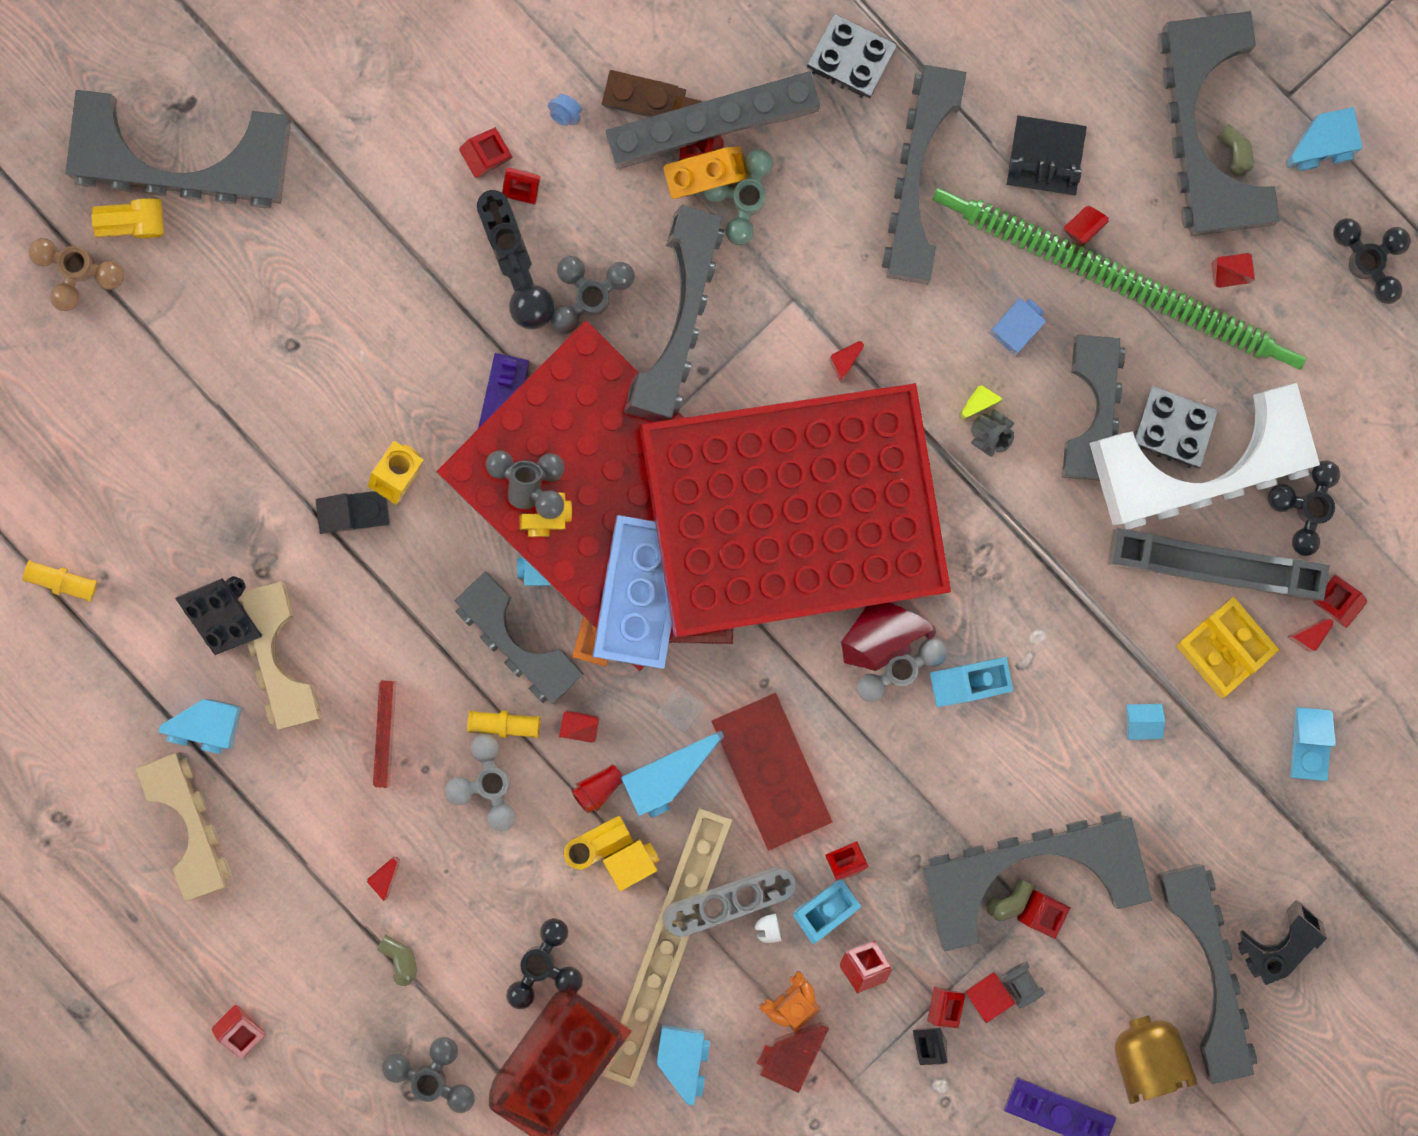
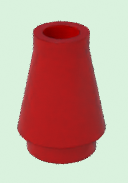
M612 764L608 768L577 782V787L571 793L586 813L589 814L594 809L598 811L618 786L623 783L621 779L623 775Z

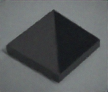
M941 1028L913 1030L920 1065L948 1063L947 1040Z

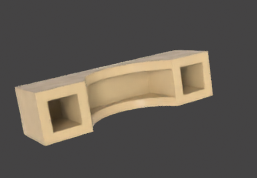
M280 581L244 591L241 595L242 601L239 602L263 635L261 638L248 642L247 645L251 656L257 655L261 669L256 670V677L261 691L267 690L270 703L265 704V710L270 725L276 724L277 730H282L321 719L322 714L314 685L299 682L288 676L279 665L276 657L275 647L278 634L282 627L294 617L286 583Z
M181 752L135 768L147 802H159L172 807L182 816L187 825L189 834L187 850L180 862L172 868L184 902L228 886L227 878L232 877L230 867L225 857L219 858L215 847L216 844H219V838L213 824L207 825L203 811L207 810V806L201 791L195 792L190 778L195 777L188 757L182 758Z

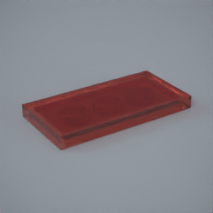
M776 692L711 720L715 731L722 730L724 734L721 745L768 851L833 823Z

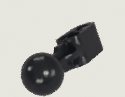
M488 190L479 197L477 211L502 275L510 279L514 289L509 302L510 315L514 322L522 328L530 330L539 329L545 326L552 318L554 313L553 298L545 288L535 285L529 271L532 262L506 196L500 191ZM493 201L500 206L498 211L503 223L498 225L492 213L488 211L490 210L489 203ZM505 233H511L516 236L515 245L507 250L499 248L497 245L499 237Z

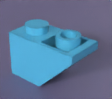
M1354 107L1322 113L1315 117L1286 160L1287 168L1298 166V171H1306L1319 167V161L1332 159L1333 164L1354 160L1353 154L1363 149Z
M203 699L160 725L158 733L166 734V741L187 746L188 740L202 743L201 750L222 754L223 748H233L242 707L211 699Z
M662 1025L657 1065L685 1103L694 1106L695 1096H703L705 1076L699 1075L700 1061H708L710 1041L704 1040L703 1030Z

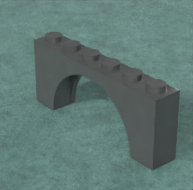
M1251 11L1167 22L1162 28L1163 32L1158 33V45L1160 54H1166L1167 67L1163 68V82L1165 89L1170 88L1172 102L1167 104L1170 124L1175 123L1177 137L1172 138V149L1174 158H1180L1182 172H1177V186L1179 193L1185 194L1186 207H1182L1181 210L1184 228H1189L1190 236L1274 226L1280 221L1275 186L1249 185L1223 173L1204 152L1195 126L1197 96L1209 72L1231 57L1251 52L1256 46Z
M76 90L65 174L71 179H75V185L84 187H96V182L110 183V189L130 192L131 186L144 187L145 193L166 196V191L169 190L180 192V197L186 199L201 200L202 195L215 196V201L220 203L236 204L237 199L251 200V206L271 208L272 203L281 204L291 119L288 115L252 111L244 137L226 158L200 171L174 173L154 168L138 159L132 153L121 134L117 119V99L112 94Z
M1121 811L1100 816V823L1088 825L1087 820L1076 821L1066 824L1067 831L1053 834L1052 828L1031 833L1033 838L1031 840L1019 842L1018 837H1011L997 841L998 848L984 851L983 845L964 849V856L950 859L948 853L928 858L929 864L922 866L943 951L979 943L977 934L978 912L988 887L1006 868L1020 860L1033 856L1059 855L1082 863L1101 880L1108 891L1113 907L1116 909L1152 901L1132 817H1122Z

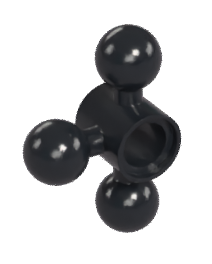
M1350 218L1338 221L1334 226L1333 236L1338 244L1345 247L1350 246L1353 253L1349 258V269L1352 274L1360 279L1372 278L1376 283L1374 295L1379 302L1383 304L1397 302L1402 295V285L1398 279L1386 276L1382 270L1387 264L1388 254L1401 255L1409 249L1411 244L1409 233L1401 227H1393L1385 232L1381 245L1374 243L1364 245L1360 240L1362 230L1357 221ZM1362 253H1370L1375 258L1376 264L1373 270H1367L1362 267L1360 263Z
M1329 460L1320 461V465L1315 466L1312 470V479L1316 484L1315 492L1299 497L1296 496L1294 489L1289 485L1278 484L1268 494V502L1272 509L1278 512H1287L1295 508L1300 519L1305 522L1304 528L1298 530L1292 538V547L1301 556H1311L1318 551L1320 537L1316 532L1317 526L1329 521L1335 512L1334 500L1327 492L1328 488L1335 486L1339 482L1340 469L1334 462ZM1313 498L1320 500L1324 505V512L1320 518L1313 517L1308 511V504Z
M552 918L545 921L540 929L541 945L530 948L524 954L520 964L524 976L521 981L511 984L506 993L507 1001L513 1008L519 1010L528 1008L533 1003L535 997L532 988L534 982L542 981L547 977L554 980L557 990L562 994L572 995L581 989L583 978L579 970L570 966L561 969L554 966V958L551 951L553 947L562 945L568 938V927L562 920ZM535 954L543 956L547 961V969L542 973L532 972L527 964L530 956Z

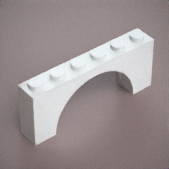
M1297 383L1253 395L1255 425L1247 450L1237 464L1229 471L1205 483L1180 481L1157 469L1139 448L1133 431L1089 443L1112 525L1124 524L1126 529L1135 528L1147 524L1145 517L1157 514L1159 520L1179 514L1178 507L1190 504L1192 510L1211 505V498L1223 494L1224 500L1244 495L1243 488L1256 485V489L1261 490L1277 485L1276 478L1288 475L1289 480H1294L1310 475L1308 468L1318 466L1320 463Z

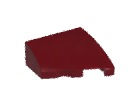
M892 603L866 606L841 641L844 663L877 671L889 664L891 659L903 656L911 651L910 644L922 636L929 640L933 638L936 634L935 626L909 610Z

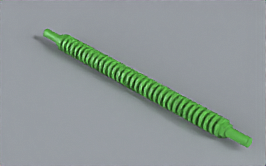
M938 187L932 198L933 201L963 214L962 218L968 220V225L973 226L976 220L979 222L976 227L979 230L982 229L984 224L987 225L985 233L990 234L992 228L996 229L993 234L994 237L998 238L1002 232L1004 235L1001 240L1006 242L1008 237L1011 236V245L1015 246L1017 240L1021 242L1018 248L1022 250L1026 244L1029 245L1027 249L1029 253H1032L1034 248H1037L1035 256L1040 258L1042 252H1045L1044 260L1049 261L1052 255L1054 256L1052 264L1057 265L1061 259L1063 261L1060 267L1065 269L1069 263L1071 264L1069 271L1072 273L1078 267V276L1082 277L1084 272L1087 271L1085 279L1090 281L1093 275H1095L1094 283L1098 285L1104 279L1102 287L1108 288L1109 284L1112 283L1111 291L1116 292L1118 287H1121L1119 294L1122 296L1128 290L1130 291L1128 299L1133 300L1135 295H1138L1136 302L1141 304L1145 298L1144 306L1148 308L1154 302L1152 310L1158 312L1162 306L1161 314L1165 316L1171 310L1169 316L1171 319H1175L1180 314L1178 322L1183 324L1185 319L1188 318L1186 325L1192 327L1194 322H1197L1195 330L1200 331L1205 326L1203 333L1208 335L1213 330L1211 337L1215 339L1221 333V342L1225 343L1229 337L1228 345L1233 347L1238 341L1237 349L1241 351L1247 345L1245 353L1249 355L1255 349L1253 356L1256 358L1262 356L1267 359L1270 356L1299 370L1302 369L1306 361V357L1276 344V339L1271 338L1270 333L1267 331L1260 336L1262 329L1257 327L1252 333L1253 325L1249 323L1243 329L1245 321L1241 319L1235 325L1236 317L1231 316L1226 321L1228 313L1222 312L1221 316L1218 317L1220 310L1214 308L1212 313H1209L1211 306L1208 304L1202 310L1203 302L1200 300L1193 305L1195 298L1189 296L1185 302L1186 294L1182 292L1176 298L1178 290L1174 288L1169 294L1167 293L1169 286L1165 284L1159 290L1161 282L1155 281L1153 286H1150L1152 278L1147 277L1145 282H1142L1144 275L1139 273L1135 279L1133 278L1135 270L1130 269L1126 275V266L1122 265L1118 271L1119 263L1114 261L1111 267H1109V258L1105 257L1101 263L1102 255L1098 253L1094 259L1091 258L1093 255L1091 250H1088L1086 255H1083L1085 247L1080 246L1078 251H1075L1077 244L1071 242L1068 248L1066 247L1068 240L1065 238L1059 244L1057 242L1060 236L1055 234L1051 240L1049 239L1051 232L1048 230L1042 236V227L1038 226L1036 231L1033 232L1035 224L1030 222L1028 227L1025 228L1026 220L1022 218L1019 224H1016L1018 218L1016 215H1013L1011 220H1007L1009 212L1004 211L1001 217L999 216L1001 209L996 207L992 213L990 210L993 205L988 203L984 209L982 208L984 201L981 199L978 202L973 199L968 202Z

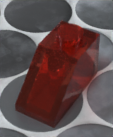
M819 1022L797 1030L795 1033L791 1032L775 1038L771 1046L765 1044L756 1064L761 1065L760 1075L799 1093L829 1030L828 1024Z

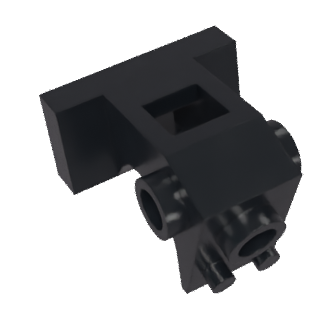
M1297 900L1287 909L1289 932L1278 944H1261L1243 929L1240 931L1241 942L1237 943L1241 955L1249 954L1250 957L1246 958L1245 961L1253 977L1261 976L1265 985L1288 977L1314 947L1318 949L1327 939L1323 922Z

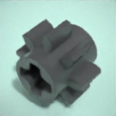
M993 410L991 415L982 414L978 416L972 424L971 433L975 438L971 444L990 457L993 456L995 451L999 453L1006 451L1014 440V432L1010 429L1014 422L996 410Z

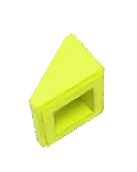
M978 386L960 412V418L965 420L1001 402L1003 399L986 387Z

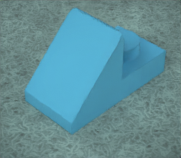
M1296 707L1290 778L1328 781L1330 747L1335 746L1332 710Z
M842 879L833 882L813 899L798 906L793 916L810 942L815 944L859 910L861 905Z

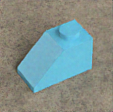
M1007 657L930 672L937 707L970 702L1014 691Z

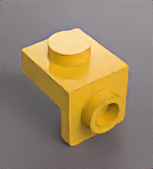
M559 493L564 500V510L555 519H545L539 514H521L520 530H528V537H550V530H564L565 522H571L572 520L571 501H565V493Z

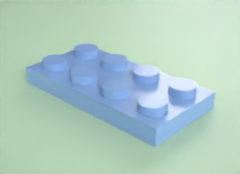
M617 515L592 657L664 669L672 621L656 525L653 521Z

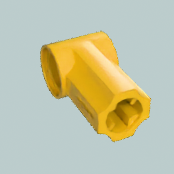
M137 199L130 201V204L92 207V227L96 238L131 235L134 238L164 236L161 199Z
M620 815L571 839L565 845L563 855L565 862L570 867L582 870L633 843V840ZM577 843L585 844L590 852L587 861L581 864L574 863L569 857L570 848Z

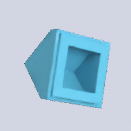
M1162 704L1126 705L1127 740L1163 739L1165 716Z

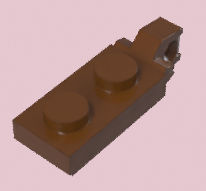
M610 70L602 106L652 117L701 103L702 101L685 97L687 90L679 88L677 85Z

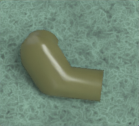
M1227 124L1217 138L1233 152L1234 160L1229 164V170L1235 176L1242 177L1247 171H1251L1254 165L1252 145L1249 140L1231 125Z
M1019 878L1010 897L1002 900L993 897L988 901L986 906L987 913L994 916V919L998 921H1005L1020 915L1025 910L1035 885Z
M385 935L377 950L393 959L395 969L394 981L400 986H407L415 979L417 974L414 953L409 947Z

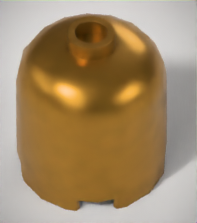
M1149 1015L1129 1021L1131 1028L1122 1032L1116 1039L1114 1046L1115 1055L1129 1104L1139 1102L1138 1095L1142 1094L1143 1100L1146 1101L1175 1092L1183 1087L1182 1081H1186L1187 1087L1198 1084L1180 1033L1170 1022L1164 1020L1151 1022Z

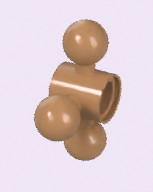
M39 238L33 241L29 247V257L34 264L44 267L56 263L60 272L65 275L63 283L56 285L50 295L51 303L60 311H70L78 304L79 293L75 288L77 281H85L94 276L98 284L105 289H115L123 282L124 272L118 263L106 261L100 265L95 264L92 255L78 246H68L60 252L57 251L55 244L51 240ZM75 255H82L84 258L83 268L79 272L71 273L68 268L70 259Z

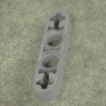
M773 867L672 903L663 913V925L670 933L679 937L697 933L787 900L795 892L796 880L789 871L783 868ZM776 876L786 880V883L781 885V892L774 888L762 891L758 885L759 881L765 887L773 885ZM745 886L752 887L754 890L753 901L748 905H740L737 901L738 891ZM711 898L719 899L722 905L720 913L715 917H707L704 912L705 903ZM695 905L696 913L701 919L700 922L692 916L683 920L684 926L682 928L672 924V921L677 918L676 913L678 911L684 915L693 914L695 911L692 906Z

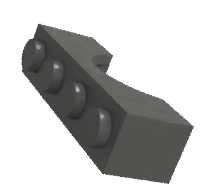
M1080 334L1074 337L1071 373L1083 379L1091 388L1096 401V413L1091 426L1083 435L1065 442L1062 478L1100 481L1089 443L1118 435L1119 418L1114 417L1115 403L1120 404L1122 397V383L1117 382L1118 368L1123 369L1125 363V348L1120 347L1121 338Z
M484 572L454 600L459 606L455 612L468 626H471L474 622L484 632L480 636L482 641L493 652L499 648L508 657L504 662L505 665L518 678L524 674L533 683L528 689L542 703L548 699L554 704L584 673L561 649L538 654L522 649L513 641L506 626V611L511 597L487 572Z

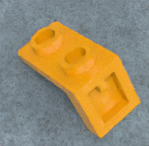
M741 146L722 148L666 164L663 167L672 199H678L724 185L738 184L749 177L745 168V159Z

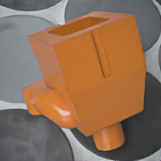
M796 971V975L790 977L792 985L785 991L787 993L786 996L781 994L773 1002L771 999L766 998L764 1000L765 1003L759 1005L760 1010L766 1013L772 1022L784 1027L789 1026L794 1033L821 1010V1007L815 1001L813 986L804 978L803 973L800 971Z

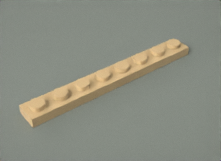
M699 807L600 1076L634 1088L690 935L679 937L670 933L663 925V913L672 903L707 891L732 819ZM695 905L692 906L695 911L693 914L684 915L678 911L676 913L677 918L672 921V924L682 928L684 926L683 920L692 916L697 918Z

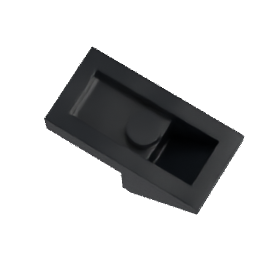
M375 491L355 494L343 493L315 499L320 534L390 525L387 499Z

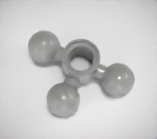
M927 639L920 645L917 655L912 657L904 654L903 656L891 659L886 666L884 674L880 676L876 674L864 675L857 684L859 696L867 702H875L884 695L885 687L891 683L899 687L910 685L916 679L919 667L924 664L935 667L944 662L947 655L945 645L938 639ZM904 660L911 665L912 674L908 679L898 680L893 676L891 669L896 661Z
M482 734L472 741L471 753L476 760L482 762L484 770L479 773L476 781L469 782L462 777L450 779L445 786L444 793L446 799L454 805L466 804L471 799L472 794L479 793L486 799H491L492 807L487 814L488 824L492 829L503 832L509 830L514 825L516 818L512 807L504 804L503 795L510 786V778L504 769L495 766L494 759L499 752L497 740L491 735ZM488 773H496L502 778L503 786L499 792L491 793L485 789L483 781Z

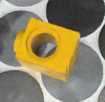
M393 441L372 471L367 487L397 505L418 476L424 459L419 457L417 451L412 447L400 445ZM398 466L402 468L405 473L395 474L390 470L389 467Z
M641 838L603 859L619 892L657 872L658 869L655 863L660 861L651 842L644 845Z

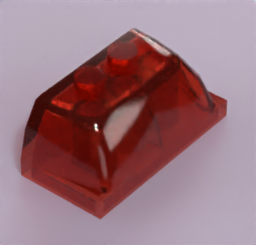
M565 988L555 993L493 1079L489 1092L490 1109L529 1136H557L632 1030L574 989Z

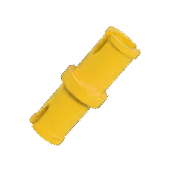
M32 560L27 562L22 578L23 582L52 589L53 594L60 595L65 593L88 602H92L98 584L96 580L93 581L68 573L67 568L60 567L58 570L35 563Z
M470 710L467 722L468 733L499 734V738H507L508 735L539 738L541 727L540 716L513 715L507 710H501V713Z

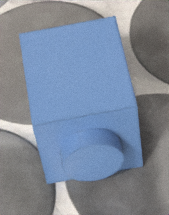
M1019 298L989 333L1015 356L1046 322L1041 317L1044 311L1032 300L1028 299L1024 302Z

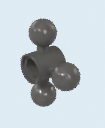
M574 256L563 258L558 263L557 275L562 282L574 284L578 288L576 294L577 303L572 307L560 306L554 310L551 318L553 328L559 333L569 334L578 327L579 316L583 313L588 315L603 313L609 304L608 293L613 289L624 290L632 285L635 278L633 268L625 262H616L608 268L607 279L601 283L596 280L587 281L585 279V267L579 258ZM589 289H597L603 294V300L598 306L589 307L583 302V295Z
M501 450L494 451L487 457L485 466L488 474L496 479L507 478L509 480L507 497L513 506L520 509H529L535 506L537 513L545 519H555L562 514L564 510L562 496L555 491L543 492L541 490V481L554 482L563 476L565 465L561 457L552 453L545 454L540 457L537 464L531 461L514 463L512 456Z
M440 1037L433 1041L430 1046V1057L433 1061L431 1065L424 1066L418 1071L411 1069L408 1059L400 1054L390 1055L383 1062L382 1072L384 1077L393 1083H399L404 1080L411 1082L414 1096L421 1101L431 1102L441 1096L447 1099L449 1108L456 1113H465L474 1105L475 1095L470 1087L463 1084L453 1087L446 1085V1078L442 1072L443 1066L454 1062L458 1055L456 1043L448 1037ZM423 1075L434 1076L438 1082V1089L434 1092L423 1091L419 1085L420 1077Z

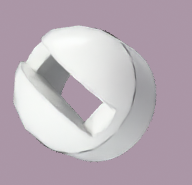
M776 913L766 915L756 922L755 930L761 931L756 935L760 941L764 943L782 941Z

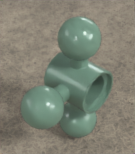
M756 149L747 155L745 168L749 173L748 179L741 181L736 187L724 185L702 192L704 197L712 202L722 201L726 197L733 199L734 206L739 213L738 217L732 219L727 224L726 236L735 245H745L752 239L754 228L749 221L750 216L760 212L765 203V189L760 180L761 177L768 175L773 167L772 157L765 150ZM745 189H753L759 194L760 199L755 205L746 206L739 199L740 193Z

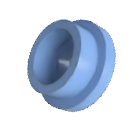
M559 94L557 98L551 99L548 103V108L551 111L550 116L558 124L568 126V124L577 125L580 121L579 114L582 108L573 98L565 94Z

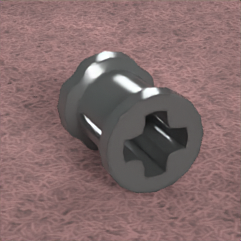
M1027 961L1016 965L1000 977L1003 983L1007 982L1017 999L1016 1004L1019 1008L1031 1004L1045 994L1043 988L1038 987L1028 970L1030 965Z

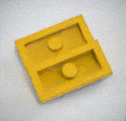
M1234 596L1175 645L1220 699L1229 695L1249 675L1255 673L1279 651L1277 646Z

